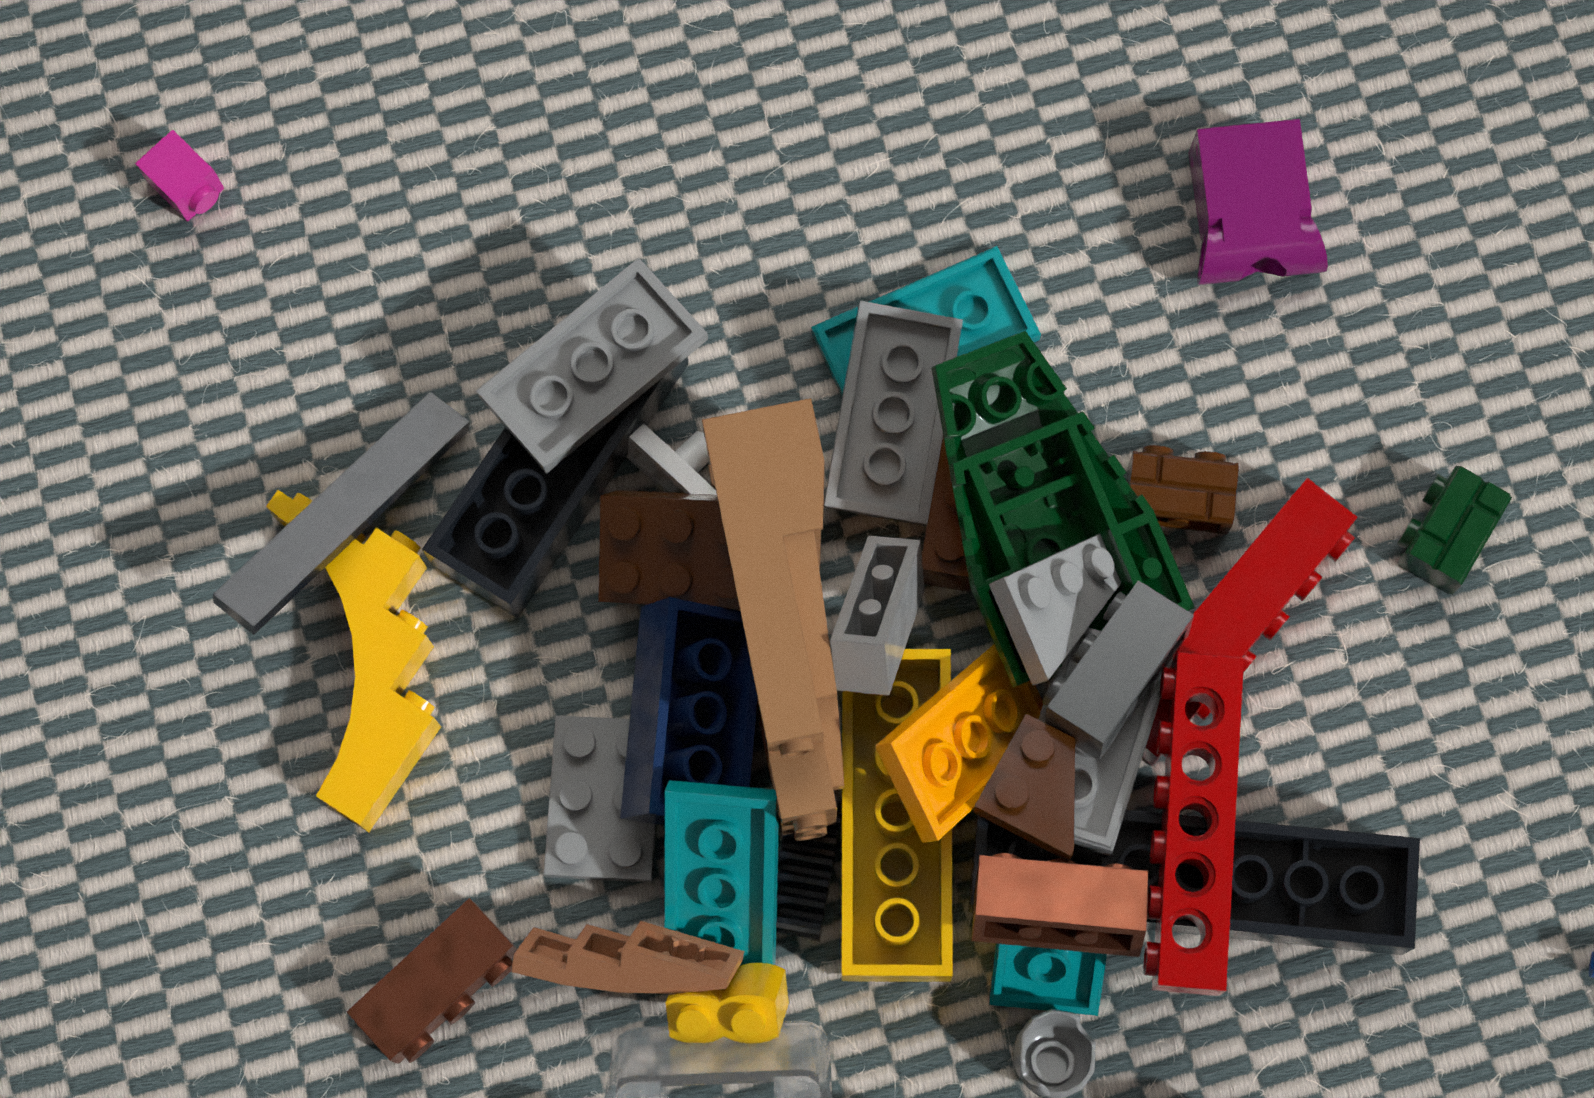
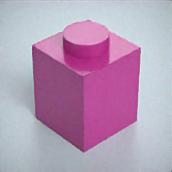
M173 129L135 163L146 181L187 222L196 214L208 211L216 203L219 193L224 189L214 169Z

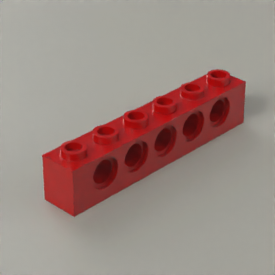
M1177 652L1171 663V668H1162L1160 700H1169L1168 721H1159L1157 754L1166 755L1165 776L1156 775L1153 795V807L1155 809H1163L1161 831H1152L1150 845V863L1159 864L1158 886H1149L1147 897V919L1156 920L1155 942L1146 941L1143 959V974L1153 976L1152 990L1220 996L1226 992L1244 671L1243 657ZM1190 702L1205 704L1211 710L1212 723L1206 726L1193 724L1186 716L1185 705ZM1190 755L1199 756L1204 759L1209 766V778L1201 781L1189 778L1183 771L1182 759ZM1189 809L1199 812L1206 821L1205 834L1192 836L1185 833L1179 824V813ZM1183 864L1193 865L1198 868L1203 876L1202 889L1196 892L1182 889L1176 881V868ZM1189 920L1198 927L1200 942L1197 947L1184 948L1174 940L1172 927L1175 921Z

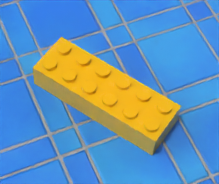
M905 649L890 695L842 691V762L844 788L842 789V981L951 982L953 977L952 829L939 841L922 843L875 747L876 744L951 681V649Z

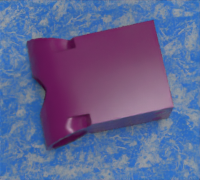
M1300 119L1197 129L1188 152L1200 239L1202 240L1197 285L1236 282L1255 272L1281 277L1327 272L1328 260L1325 245L1317 225L1311 217L1312 206Z

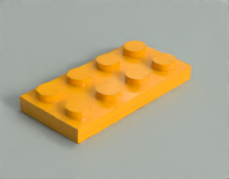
M995 644L875 745L922 843L939 841L974 808L1024 716L1028 714L1039 719L1043 700L1036 685H1032L1031 681L1013 687Z

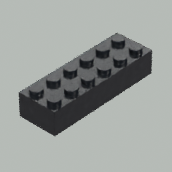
M688 357L547 474L505 427L422 548L430 564L518 619L627 457L629 436L642 424L646 426L649 424L688 366Z

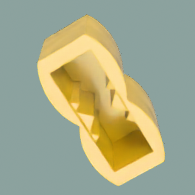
M748 963L739 966L726 989L668 994L665 1004L669 1037L691 1044L709 1043L722 1037L750 1044L763 1043L777 1038L789 1005L785 969L768 963Z

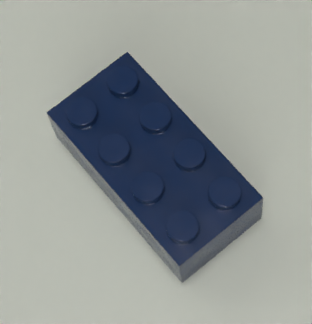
M671 597L641 606L620 819L665 826V789L669 780L750 787L758 696L740 611Z

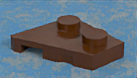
M1026 714L974 806V813L1048 852L1070 861L1074 852L1075 738Z

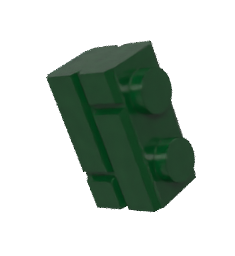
M1456 465L1447 478L1437 474L1422 499L1423 502L1430 505L1421 522L1412 517L1397 542L1398 546L1405 549L1397 563L1400 567L1417 577L1424 578L1431 585L1447 594L1453 595L1463 584L1511 501L1510 493L1490 482L1483 481L1480 476L1462 466Z

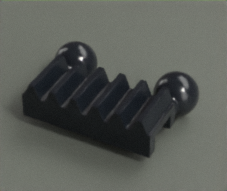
M837 811L836 825L827 826L828 834L824 836L796 841L794 833L783 835L778 859L776 934H787L820 942L841 829L842 812Z

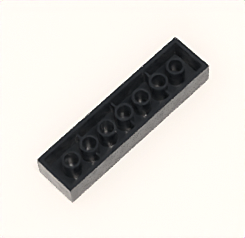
M1126 810L1111 857L1074 845L1073 856L1070 860L1080 865L1104 867L1109 864H1123L1133 870L1148 871V889L1150 885L1158 886L1159 864L1150 863V845L1152 831H1161L1162 813ZM976 814L968 912H974L975 882L979 855L993 856L1000 853H1009L1021 859L1049 861L1060 857ZM1179 815V824L1185 833L1192 836L1205 834L1206 821L1204 817ZM1235 820L1229 938L1403 955L1415 949L1420 838ZM1183 864L1176 868V881L1182 889L1189 892H1196L1202 889L1203 876L1198 868L1189 864ZM1147 919L1146 930L1155 931L1156 920ZM1177 920L1173 924L1172 932L1200 935L1198 927L1189 920Z

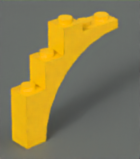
M277 490L266 508L285 527L312 500L298 492L292 499ZM375 528L365 544L362 543L366 537L361 533L325 567L341 597L352 635L355 681L350 719L337 759L316 794V797L368 833L441 728L437 720L431 716L435 709L432 704L408 690L404 697L401 696L434 648L427 635L424 634L428 628L427 625L405 610H401L398 616L395 615L427 569L420 555L417 554L421 547L397 530L389 536L378 528Z

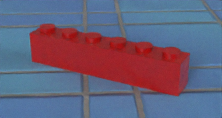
M1306 478L1193 613L1194 617L1189 635L1177 652L1243 657L1244 673L1257 657L1250 651L1251 647L1261 635L1271 641L1290 616L1283 611L1285 606L1294 596L1304 601L1323 578V576L1315 571L1327 556L1336 562L1353 542L1355 537L1348 531L1358 517L1313 481ZM1160 700L1143 753L1142 759L1152 767L1162 755L1166 758L1165 754H1157V732L1159 721H1168L1169 700ZM1190 702L1185 705V713L1190 721L1195 715L1204 721L1211 713L1209 707L1201 702Z

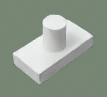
M642 424L629 436L627 458L661 490L670 493L717 495L716 490L698 474L710 462L704 433L696 431L675 451L645 424Z

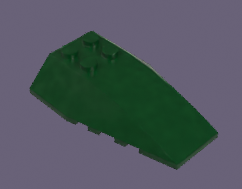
M1026 330L931 367L970 587L1013 687L1030 681V678L989 584L1099 534L1101 535L1107 551L1112 556L1115 570L1121 581L1119 587L1089 625V628L1102 631L1108 623L1103 617L1112 600L1119 592L1128 595L1138 580L1186 611L1195 608L1154 510L1142 494L1136 495L1123 477L1127 472L1114 454L1108 456L1091 431L1095 427L1083 411L1078 413L1066 397L1064 391L1067 388Z

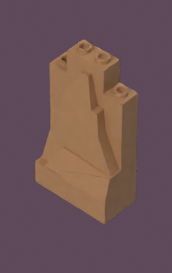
M809 398L702 419L707 453L711 463L708 465L710 482L717 493L740 609L736 610L741 612L758 696L757 715L770 780H772L773 790L776 791L782 835L794 833L796 841L814 839L828 834L826 827L836 825L837 806L833 790L844 788L837 689L820 578L825 461L812 399Z

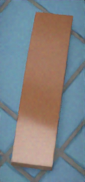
M644 921L639 922L631 936L586 924L577 939L533 927L514 953L512 973L566 986L610 992L677 994L726 989L743 961L744 951Z

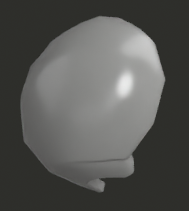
M1050 1009L1032 1017L1016 1036L1012 1052L1014 1067L1021 1081L1037 1096L1066 1098L1083 1090L1095 1071L1094 1050L1096 1042L1080 1024L1079 1016L1072 1012Z

